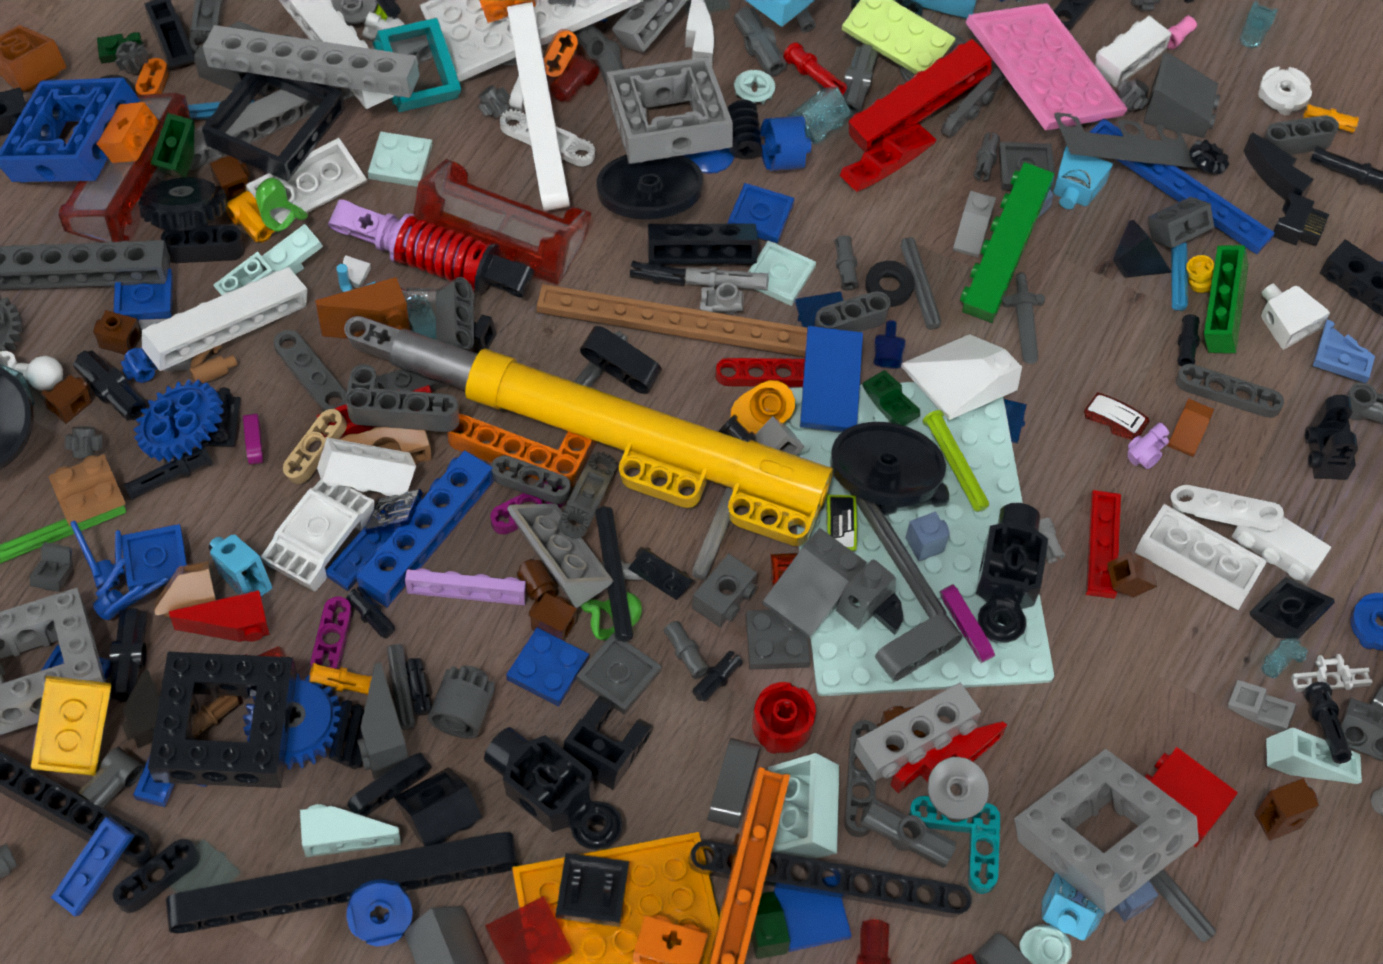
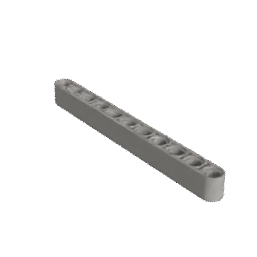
M426 35L390 43L392 51L395 53L415 55L418 65L433 57ZM328 85L342 91L344 100L354 95L350 88ZM281 89L249 104L227 130L226 134L251 144L311 116L319 105ZM203 126L194 130V157L189 170L198 169L226 155L206 146L202 131Z

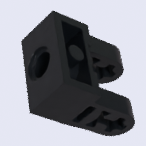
M1346 395L1328 397L1315 415L1310 426L1306 427L1305 442L1309 443L1310 448L1308 465L1313 469L1314 479L1348 480L1356 466L1355 454L1358 451L1356 434L1350 430L1349 418L1352 415V405L1350 397Z
M599 696L582 719L580 718L566 737L563 749L591 770L593 779L614 790L648 741L654 726L639 718L622 742L619 740L613 741L599 731L608 720L614 708V703Z

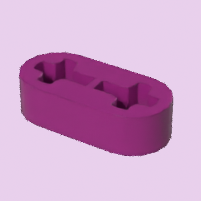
M258 413L243 415L249 465L264 463Z

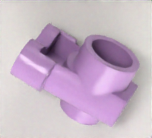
M1159 422L1143 438L1141 436L1135 437L1128 445V459L1135 466L1141 464L1146 469L1153 467L1162 457L1160 450L1169 443L1167 438L1169 435L1168 429Z

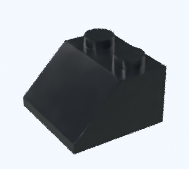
M449 767L394 797L417 839L424 846L443 843L447 836L456 831L470 828L476 820L482 818L468 785Z

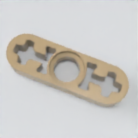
M328 409L322 412L285 460L283 472L292 483L302 484L309 480L317 469L326 439H340L345 432L347 423L339 411ZM329 422H333V423H334V422H337L334 426H333V425H329V426H328V423H329ZM312 442H322L319 450L315 452L308 451ZM303 455H305L309 459V461H307L306 458L303 459ZM295 467H302L300 472L293 471Z

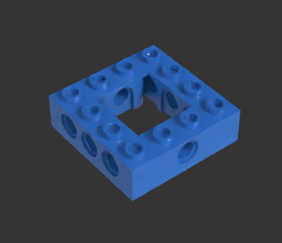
M124 78L40 81L0 148L1 170L12 182L96 181L108 159L97 145V142L120 104L139 103L140 99ZM80 121L73 128V134L67 144L62 139H58L67 122Z

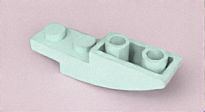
M304 224L261 256L258 252L253 254L216 282L214 287L223 295L226 292H232L250 282H255L275 271H281L288 267L296 275L304 269L301 263L323 246Z

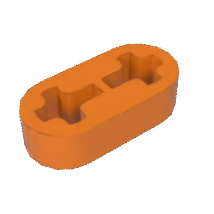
M561 29L555 33L543 55L545 71L548 76L557 77L561 75L577 48V37L568 29ZM567 35H570L571 45H565L560 52L559 49L562 46V43L559 41L560 37L565 38ZM559 54L556 61L559 64L558 69L552 68L550 71L547 61H553L556 55Z
M151 58L142 67L135 89L141 102H145V104L155 103L162 95L169 76L166 62L163 59Z

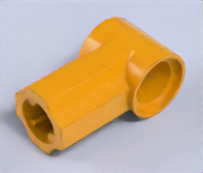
M249 191L227 202L226 213L235 225L240 224L255 242L264 243L270 239L275 231L263 223L256 199Z

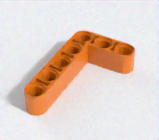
M459 414V426L455 430L447 432L448 443L456 450L461 452L465 450L473 456L491 463L499 456H510L566 476L570 481V488L577 483L597 441L567 432L559 450H556L464 414ZM457 431H464V433H460V434H459V433H455V432H457ZM483 441H490V443H487V444L481 443V442H483ZM578 448V449H581V450H580V451H573L572 449ZM516 451L517 453L510 454L507 452ZM535 461H542L543 463H541V464H536V463H534V462H535ZM561 471H568V472H570V473H568V474H562V473H560V472H561ZM528 475L530 478L539 480L535 475Z

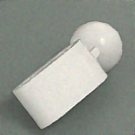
M0 351V367L14 375L19 382L22 379L28 380L35 389L50 391L53 390L58 382L63 380V368L53 357L40 356L33 359L30 364L17 363L15 356L11 352Z

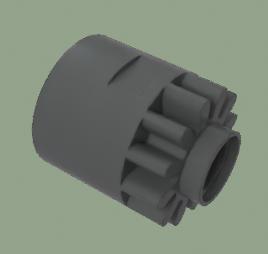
M463 665L459 670L451 666V669H446L429 712L428 721L436 729L448 735L463 739L476 738L495 691V683L487 681L488 676L476 667Z

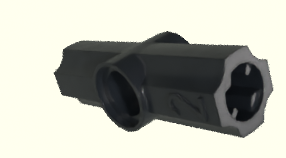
M84 350L77 355L73 363L74 369L90 384L93 392L103 403L106 404L108 402L127 421L136 420L142 415L141 409L147 407L145 401L129 386L126 378L116 367L110 368L93 350Z
M126 608V610L120 612L116 641L112 642L110 648V664L112 667L110 699H115L119 702H131V700L137 699L140 671L144 669L146 664L147 650L144 641L148 616L146 612L140 611L137 608Z

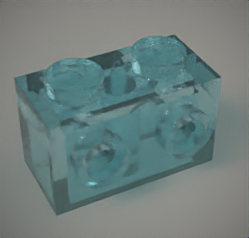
M830 87L822 88L788 114L787 117L803 116L805 119V135L810 138L813 144H816L827 137V132L842 126L844 119L851 115V112L839 88Z

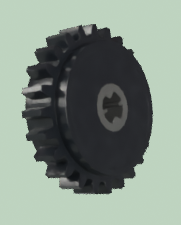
M196 177L173 178L159 182L149 188L148 191H145L144 196H140L138 201L140 216L144 218L145 222L151 221V225L171 231H185L204 227L214 222L218 216H222V212H225L226 207H228L225 190L221 189V186H215L209 180Z

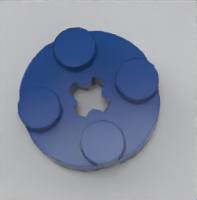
M1371 593L1364 596L1355 605L1351 612L1350 623L1354 634L1364 648H1374L1383 651V627L1376 623L1377 616L1383 621V593Z
M384 879L368 881L352 892L347 905V922L351 932L356 937L358 936L361 940L366 941V944L372 946H386L398 941L412 921L410 898L396 881ZM381 905L382 908L389 910V912L384 914V919L378 920L376 915H370V912L375 910V906Z

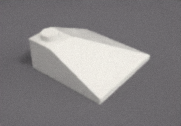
M970 334L903 362L901 365L902 369L936 407L943 411L948 420L1017 391L1022 366L1006 349Z

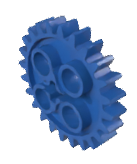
M188 379L183 386L178 381L174 389L167 386L165 394L158 392L156 393L158 398L156 401H148L149 409H141L144 417L136 419L139 426L134 428V431L137 433L134 437L138 442L137 445L151 459L155 457L160 462L165 458L167 462H170L175 455L180 460L184 452H187L189 456L192 455L193 447L196 446L201 449L202 440H211L208 435L209 432H216L218 429L214 424L222 422L219 415L224 412V409L221 407L223 401L216 390L207 382L203 384L200 380H197L193 384Z

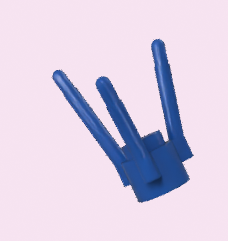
M71 521L70 524L92 571L96 588L99 590L122 558L121 531L117 530L115 532V564H111L110 560L95 562L76 521ZM123 567L109 589L120 584L119 576L125 573Z
M121 558L103 586L95 592L98 599L93 603V608L101 618L109 621L130 605L169 582L170 578L165 576L145 589L140 584L124 596L116 589L109 591L108 589L126 562L124 558Z

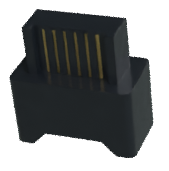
M1289 192L1282 208L1285 217L1278 219L1273 230L1275 233L1273 237L1295 246L1299 240L1317 246L1330 214L1312 208L1315 201Z

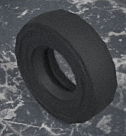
M886 260L878 262L870 268L865 280V289L867 293L880 291L887 294L890 298V307L902 305L910 298L914 289V277L904 264ZM883 277H893L899 281L900 286L896 290L889 291L883 289L879 281Z

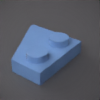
M1327 319L1312 366L1367 383L1375 356L1366 348L1359 346L1357 341L1350 335L1344 337L1333 328L1335 323Z

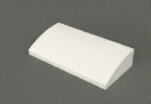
M337 138L312 151L289 181L268 173L247 184L246 191H249L256 199V190L260 183L268 178H276L284 184L287 200L308 213L366 183L367 179L340 138ZM275 208L270 211V215L274 220L282 223L291 210Z
M1165 504L1150 524L1135 550V553L1151 560L1154 564L1237 610L1240 609L1267 563V560Z

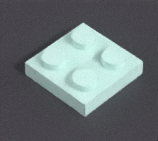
M380 132L368 170L369 179L421 187L432 150V140Z

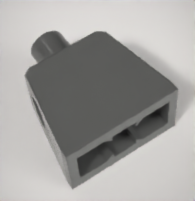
M871 560L847 583L836 612L859 630L873 616L874 611L893 593H896V577L878 561ZM859 601L860 606H856L854 603Z

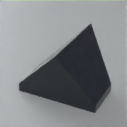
M1129 220L1113 258L1124 278L1172 273L1147 233L1135 220Z

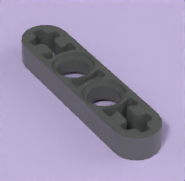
M1194 364L1183 365L1176 376L1177 386L1185 392L1263 417H1276L1284 405L1283 396L1273 389ZM1187 375L1192 376V381L1187 380ZM1202 379H1204V384L1200 385ZM1217 382L1222 385L1223 390L1215 391L1210 387L1209 383ZM1240 390L1245 391L1249 394L1250 399L1243 400L1237 396L1236 392ZM1257 396L1259 397L1258 403L1254 402ZM1268 401L1273 402V407L1268 406Z
M860 720L853 725L849 741L844 825L846 831L854 837H864L871 831L863 825L862 827H856V822L853 820L856 818L857 808H863V814L872 798L875 799L876 781L872 779L867 770H859L854 765V760L858 758L854 748L857 739L861 737V730L869 733L877 728L874 723L868 720ZM856 786H864L868 789L869 796L865 799H858L853 795L852 789Z

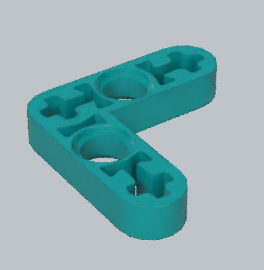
M929 796L915 798L911 803L908 814L918 816L923 820L926 827L970 833L968 884L976 893L987 894L991 892L997 883L999 873L1000 812L994 805L986 803L983 809L973 816L971 823H967L968 818L962 819L959 822H952L941 813L939 816L940 820L936 819L937 809L933 806ZM920 806L926 807V811L929 812L927 817H921L919 812ZM982 813H986L988 819H991L988 825L983 824V819L980 818ZM979 841H986L992 846L993 852L989 855H982L976 850L975 845ZM981 864H987L985 876L990 879L987 880L986 884H982L980 878L977 877L981 871Z

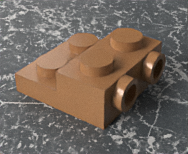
M104 454L98 457L94 455L88 456L82 463L72 467H59L54 474L48 476L69 526H71V521L80 523L126 504Z

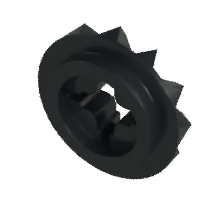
M1206 139L1204 141L1197 140L1190 148L1192 160L1199 168L1206 172L1221 174L1229 166V156L1224 154L1223 148H1218L1216 143L1211 144Z

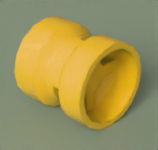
M1205 255L1194 256L1188 261L1186 267L1189 286L1198 293L1208 292L1211 290L1214 262Z

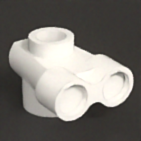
M369 12L362 37L374 41L377 31L401 26L404 23L400 19H393L392 17L387 18L385 21L381 19V16Z

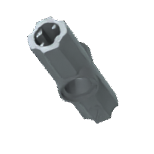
M749 6L741 8L734 15V22L744 37V45L750 56L755 55L764 72L771 75V77L780 75L786 69L787 62L776 46V38L770 27L765 28L754 9L749 8Z
M863 44L860 47H856L851 67L847 68L844 79L847 89L841 95L838 109L844 116L852 118L853 115L861 112L865 95L869 93L873 78L872 71L877 59V51L870 45Z
M874 798L870 800L862 814L860 824L889 839L898 850H910L942 868L947 866L953 856L956 842L926 827L923 820L918 816H906ZM903 827L911 831L913 839L908 838L904 834Z

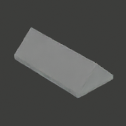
M557 504L508 506L507 510L520 532L575 608H578L612 584L613 579L581 537H568L560 531L558 523L563 512Z

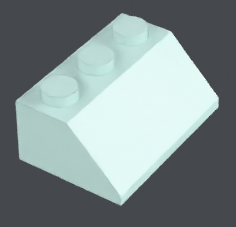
M814 753L768 767L770 772L790 775L772 852L808 859H817L836 854L839 765Z

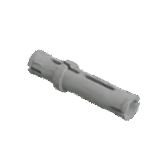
M687 267L685 282L686 285H704L715 287V289L723 283H733L737 288L768 290L769 273L718 270V267H711V269Z

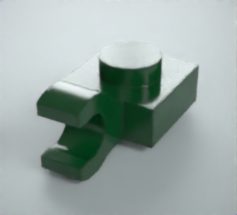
M140 32L130 33L125 39L123 34L98 37L97 46L101 64L115 62L118 59L115 55L117 48L124 42L132 41L136 42L138 46L142 44L144 46L143 41H141Z

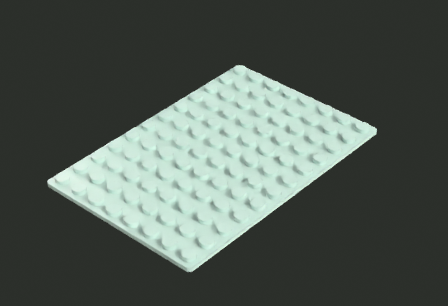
M915 382L900 383L902 385V393L920 408V417L905 426L924 434L940 449L931 430L922 422L927 414L939 409ZM860 385L857 425L866 422H890L873 403L863 385ZM790 388L795 398V409L792 416L783 424L789 427L805 446L796 456L830 467L833 443L842 432L799 427L802 388ZM1003 397L951 420H948L945 415L943 416L944 421L990 503L989 507L982 512L974 511L945 458L946 472L943 483L947 485L949 491V502L947 505L935 507L931 503L915 504L909 507L898 508L894 514L885 515L946 610V615L959 631L960 629L943 603L939 591L954 584L978 622L980 608L987 603L976 594L983 547L991 525L998 524L1000 509L1004 505L1023 503ZM833 475L827 495H851ZM826 498L809 539L819 528L827 532ZM856 503L857 550L854 553L864 559L867 564L873 559L878 561L896 577L895 594L902 604L903 621L895 635L874 616L858 630L836 612V607L810 638L816 692L819 696L949 689L960 682L964 688L1050 683L1053 680V665L1040 594H1038L1034 606L1022 609L1027 624L1023 635L1009 643H995L989 640L995 657L981 664L963 636L961 641L952 649L895 682L892 681L875 659L876 653L889 642L930 618ZM936 511L940 520H944L947 523L950 531L945 551L918 562L905 539L909 521ZM796 525L797 535L805 530L800 525ZM805 544L799 546V551L802 549V547H803ZM859 601L854 603L856 606H860Z

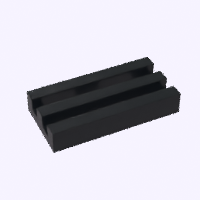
M346 700L341 703V710L338 716L340 719L336 725L337 732L334 733V742L331 746L329 759L355 770L360 768L362 762L357 740L363 739L361 723L364 710L362 709L363 706L359 704L354 706L352 701ZM350 713H352L349 730H347L346 732ZM345 738V749L343 756H341L342 746Z

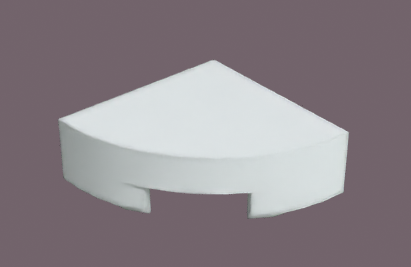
M345 255L343 264L348 267L351 285L355 288L362 287L371 270V264Z

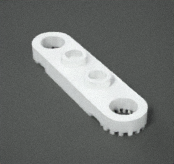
M512 109L510 111L506 110L505 113H502L500 117L502 132L531 145L526 114L520 110L517 111V109L514 111ZM510 120H517L519 121V125L516 124L517 126L514 125V127H512V125L509 126L507 122ZM556 126L561 158L576 166L590 165L595 159L593 143L585 139L582 140L577 135ZM585 150L588 152V155L586 154L585 157L584 155L583 157L579 155L578 157L575 152Z
M1192 485L1179 486L1171 493L1173 508L1178 512L1181 511L1183 514L1186 512L1187 514H1195L1196 517L1246 528L1255 527L1260 530L1264 529V531L1270 530V532L1273 529L1277 530L1278 527L1281 528L1282 524H1284L1283 509L1279 504ZM1187 495L1188 497L1191 496V498H1193L1192 500L1187 502L1179 501L1180 497H1187ZM1269 512L1272 515L1274 513V515L1276 516L1275 518L1269 520L1262 518L1263 515H1266L1265 513H1267L1268 515Z

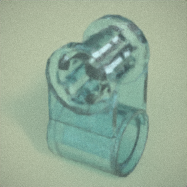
M1255 0L1240 35L1241 43L1249 48L1259 47L1267 31L1270 30L1278 9L1274 8L1272 10L1264 7Z
M420 295L411 296L406 301L410 331L436 339V317L429 301Z

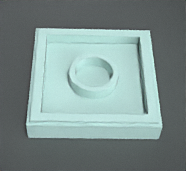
M767 241L757 257V263H753L748 272L769 273L768 290H755L792 306L814 271L816 261L771 241Z

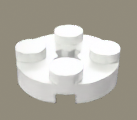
M1274 67L1268 70L1262 78L1258 91L1259 98L1264 100L1270 107L1278 110L1282 115H1290L1293 111L1304 108L1312 95L1310 79L1298 69L1289 67L1288 70H1279L1280 67ZM1281 88H1283V89L1289 88L1290 91L1287 92V91L1282 90Z

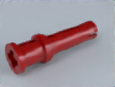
M794 42L786 48L783 55L785 61L797 67V71L800 74L809 75L836 98L841 97L837 91L842 95L846 92L847 85L821 66L814 54L804 51L800 43Z

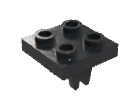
M565 853L555 914L556 918L620 927L629 861Z

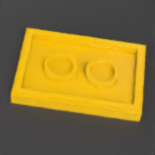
M46 676L31 769L91 776L96 774L111 683Z

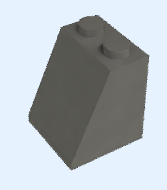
M1163 52L1152 85L1144 124L1152 126L1161 124L1184 134L1204 138L1207 129L1213 128L1216 114H1213L1212 111L1217 109L1220 95L1216 94L1218 83L1170 53Z

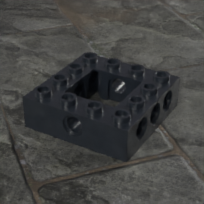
M167 652L148 769L154 782L282 788L297 679L293 657ZM194 694L212 695L213 698H219V695L243 696L244 699L255 697L249 742L193 740L192 726L194 714H198V702Z

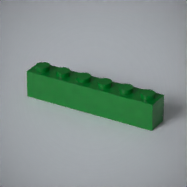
M1026 162L1023 163L1020 171L1015 170L1010 182L1013 189L1010 194L1005 193L1000 205L1003 212L1000 217L995 216L990 231L994 232L991 240L985 239L980 254L983 255L981 263H975L971 271L970 278L973 279L970 287L965 286L961 294L960 301L963 302V313L993 324L1052 186L1053 172Z

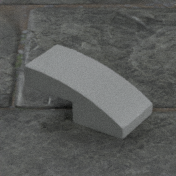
M1237 680L1228 703V708L1259 725L1282 732L1289 729L1296 710V704L1267 695L1266 688Z

